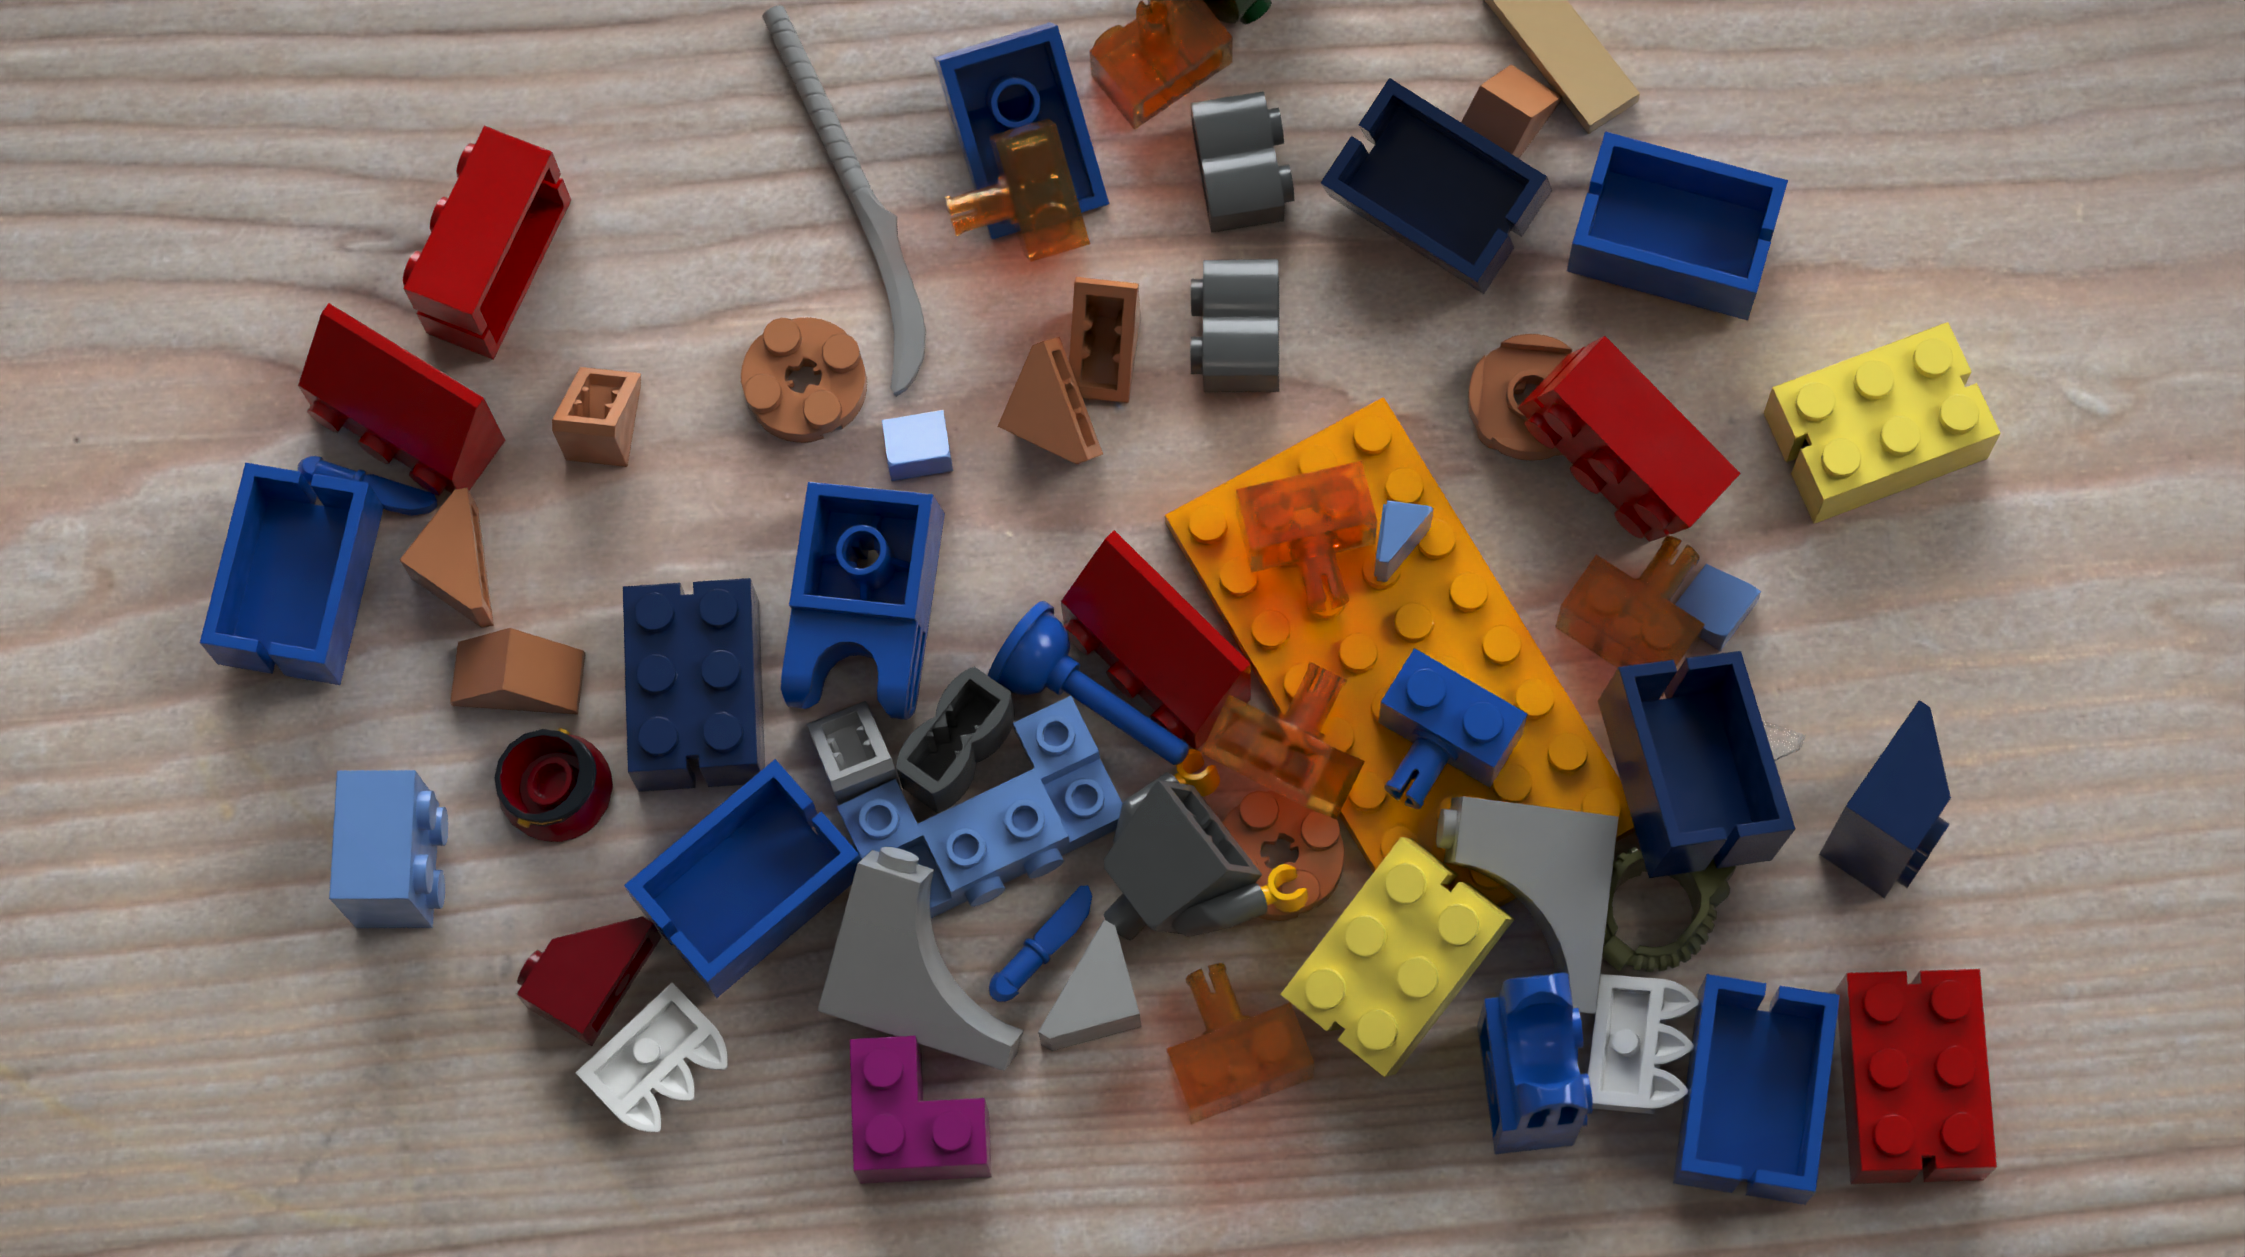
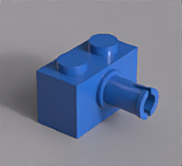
M1414 648L1380 704L1378 723L1413 743L1392 778L1385 784V790L1399 801L1411 780L1415 779L1406 793L1408 798L1405 801V805L1414 809H1420L1424 804L1425 797L1447 763L1490 788L1523 735L1527 713Z

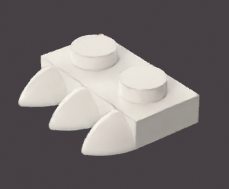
M1600 975L1588 1069L1593 1109L1655 1114V1109L1672 1105L1688 1094L1689 1090L1676 1076L1660 1069L1661 1064L1679 1060L1694 1049V1045L1682 1032L1666 1025V1020L1681 1017L1691 1012L1700 1004L1695 995L1686 987L1666 979Z
M672 982L575 1073L622 1123L639 1131L660 1132L661 1113L657 1100L653 1095L659 1092L674 1100L693 1101L695 1091L694 1080L687 1063L691 1060L705 1068L725 1070L728 1066V1055L723 1037L717 1028Z

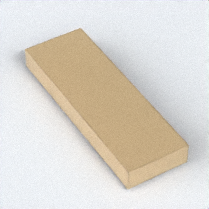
M1485 0L1555 92L1562 96V101L1588 134L1639 101L1640 92L1568 0Z

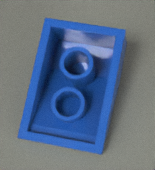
M1049 22L933 57L949 113L991 240L1109 205L1058 25Z

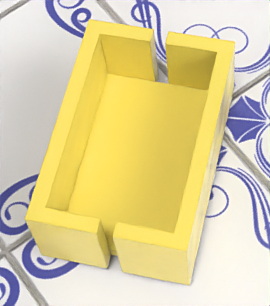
M1948 322L1772 387L1763 414L1785 462L1796 459L1791 475L1813 524L1988 459L2001 433L1978 384L1975 383L1965 387L1972 371ZM1806 438L1809 446L1802 448V445Z
M1400 837L1280 994L1324 1030L1333 1031L1343 1027L1345 1030L1338 1038V1041L1383 1077L1395 1075L1515 920V918L1470 883L1458 882L1452 891L1448 890L1442 884L1451 885L1458 874L1412 838Z

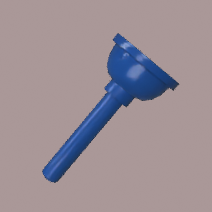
M1039 601L1025 614L997 653L987 676L1015 694H1036L1042 692L1046 687L1057 695L1066 692L1172 765H1179L1184 761L1189 752V745L1079 671L1080 663L1068 656L1070 651L1068 632L1061 621L1054 616V607L1046 601Z

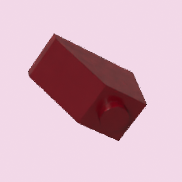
M641 916L553 938L544 952L536 950L525 962L517 979V983L521 987L516 995L528 1009L592 1047L662 936L653 922Z

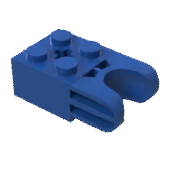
M808 482L789 602L791 615L781 675V692L788 707L807 709L819 703L826 677L835 664L849 656L862 655L874 659L877 664V698L890 718L908 720L915 713L945 513L933 494ZM876 550L879 557L875 563L867 568H860L857 564L858 559L868 560V551Z
M1562 972L1550 975L1510 978L1502 983L1499 997L1484 999L1477 1024L1495 1155L1573 1146L1581 1127L1588 1124L1587 1114L1593 1113V1100L1589 1076L1587 1073L1580 1074L1577 1063L1578 1048H1583V1030L1579 1009L1573 1008L1569 975Z

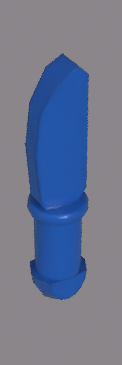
M309 456L302 459L298 464V471L303 474L310 485L313 474L369 483L387 511L413 516L430 513L437 507V499L434 494L374 474L366 475V471L362 469L355 471L324 461L319 456Z
M1079 886L1036 932L1033 939H1026L1023 942L1024 947L999 973L996 972L989 984V994L992 999L997 1002L1012 1000L1019 994L1018 990L1041 965L1048 964L1050 956L1077 932L1090 912L1092 893L1089 886Z

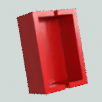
M484 126L476 143H469L459 158L456 171L458 179L449 197H442L433 210L430 219L431 234L422 252L415 251L406 264L403 274V289L413 308L418 310L416 314L427 334L494 360L570 205L571 198L564 180L560 178L561 172L552 151Z
M1606 336L1567 355L1517 407L1528 419L1525 425L1532 436L1548 448L1553 449L1556 447L1573 464L1570 467V471L1574 478L1590 492L1595 494L1601 492L1617 509L1614 515L1620 525L1633 536L1639 539L1645 537L1649 542L1690 528L1741 474Z
M1980 969L1921 970L1911 984H1908L1907 971L1846 973L1836 988V994L1840 995L1838 1024L1850 1183H1910L1922 1169L1924 1182L1984 1180L1997 1168ZM1922 1158H1932L1923 1168Z

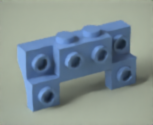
M1072 696L1013 723L1014 731L1030 761L1032 770L917 824L896 779L837 806L838 812L861 860L872 850L880 852L882 847H894L915 854L919 858V865L934 869L930 891V916L933 918L967 901L972 907L987 903L1005 891L1004 883L1027 873L1030 879L1048 874L1063 864V855L1115 831L1123 803L1100 759L1099 750Z

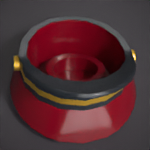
M558 728V731L541 729L525 733L510 743L498 760L494 777L501 810L510 823L526 835L548 842H562L574 839L591 830L597 825L607 810L613 790L612 774L602 753L586 739L572 735L569 731Z

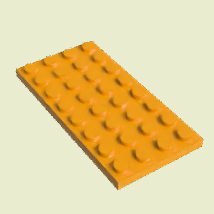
M1384 397L1165 515V524L1243 655L1251 663L1253 672L1373 873L1400 837L1412 838L1444 863L1445 849L1438 848L1436 844L1437 825L1441 810L1450 809L1451 799L1454 797L1464 796L1618 816L1616 842L1635 832L1621 780ZM1388 500L1431 506L1433 508L1431 528L1387 582L1377 581L1374 572L1383 504H1387ZM1414 648L1527 713L1523 735L1490 788L1447 763L1425 797L1424 804L1420 809H1414L1405 805V801L1408 798L1406 793L1415 779L1411 780L1399 801L1392 797L1384 788L1413 743L1378 723L1381 700ZM1444 863L1458 874L1451 885L1442 884L1450 891L1453 890L1458 882H1467L1499 907L1516 898L1505 887L1477 871Z

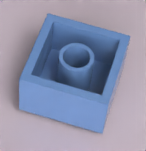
M416 770L337 771L329 899L355 928H433L434 909L443 908L445 877L443 870H436L437 846H445L447 843L448 813L446 807H439L435 792L429 790Z

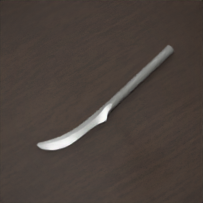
M780 5L774 6L764 12L762 15L771 36H773V41L780 52L785 66L788 68V72L793 83H795L801 99H803L808 114L811 115L810 118L818 131L823 145L826 147L827 154L831 162L834 163L833 166L841 179V183L850 198L870 243L886 287L894 329V360L890 388L895 396H898L906 391L914 382L925 356L926 329L921 304L901 251L898 239L897 216L886 210L872 189H870V184L861 169L858 159L812 67L792 22H790L785 8Z

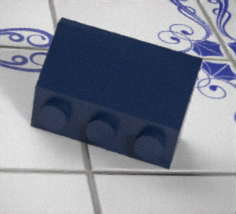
M1920 700L1916 703L1845 806L1819 853L1820 856L1883 898L1886 897L1895 882H1898L1905 888L1909 887L1950 825L1939 817L1950 801L1951 796L1931 708Z

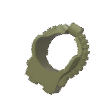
M1633 847L1628 849V854L1623 852L1616 856L1617 861L1613 860L1602 958L1619 972L1629 965L1633 966V970L1637 971L1645 968L1646 972H1653L1654 969H1658L1660 972L1667 970L1668 966L1671 968L1678 967L1681 961L1683 963L1689 961L1691 954L1696 955L1701 950L1700 945L1706 944L1709 939L1707 934L1713 932L1715 925L1712 921L1717 919V911L1714 908L1729 896L1730 886L1728 880L1732 877L1736 866L1716 868L1713 858L1704 871L1669 875V877L1677 880L1688 893L1693 909L1691 924L1673 943L1659 947L1639 945L1634 951L1615 936L1618 926L1614 919L1612 903L1614 893L1619 886L1628 879L1640 876L1642 871L1647 872L1641 849Z

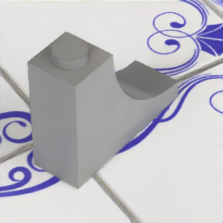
M1464 796L1452 798L1450 809L1441 810L1437 825L1436 844L1438 848L1445 849L1444 863L1477 871L1493 879L1519 899L1539 925L1548 943L1555 972H1564L1569 975L1573 1008H1578L1579 1012L1596 1014L1618 816Z
M882 847L880 852L872 850L857 864L817 1011L897 1037L916 1036L917 1043L1005 1071L1018 1053L1024 1030L999 1020L977 1005L957 984L947 969L935 941L930 916V891L934 869L919 865V858L906 850L894 847Z

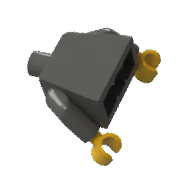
M1189 749L1184 761L1176 765V774L1172 775L1166 772L1128 797L1122 804L1113 839L1114 845L1104 858V869L1122 891V894L1104 913V918L1116 926L1117 934L1124 939L1133 940L1146 925L1154 931L1177 933L1187 937L1228 929L1267 913V906L1270 904H1274L1277 909L1283 912H1294L1305 906L1308 900L1307 888L1297 889L1290 894H1282L1278 891V888L1283 883L1291 882L1298 877L1297 869L1291 865L1282 864L1275 867L1268 876L1267 885L1260 887L1255 883L1262 876L1261 872L1203 798L1218 788L1220 776L1216 765L1207 766L1201 773L1193 774L1204 765V759L1198 750Z

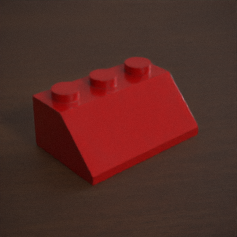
M328 303L324 308L298 383L300 390L310 404L307 413L322 426L335 433H338L342 427H345L361 437L358 445L382 463L389 464L395 458L412 469L409 476L417 484L434 495L440 496L444 489L451 494L454 490L468 488L470 491L506 441L485 399L332 304Z
M1115 530L1108 535L1061 600L1063 620L1066 622L1064 628L1068 632L1069 640L1085 655H1089L1094 650L1110 666L1106 674L1125 696L1133 699L1138 694L1155 710L1150 715L1153 721L1178 738H1183L1193 749L1198 750L1251 700V663Z

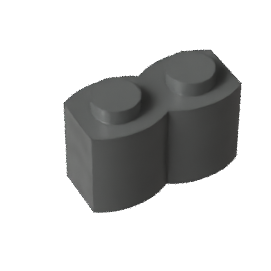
M1264 91L1191 103L1192 130L1211 233L1284 221L1285 203L1295 201L1290 166L1289 164L1278 166L1274 146L1284 144L1279 108H1267Z
M1279 259L1203 260V279H1191V316H1203V336L1191 337V374H1203L1204 393L1279 392Z
M975 666L959 674L943 692L937 705L936 716L917 727L904 742L896 763V770L902 788L936 813L943 812L953 806L969 788L975 774L976 763L985 760L996 752L1008 737L1015 717L1011 692Z

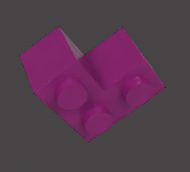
M916 1036L849 1039L853 1171L860 1184L992 1177L990 1121L985 1098L923 1101L922 1051L919 1043H917Z

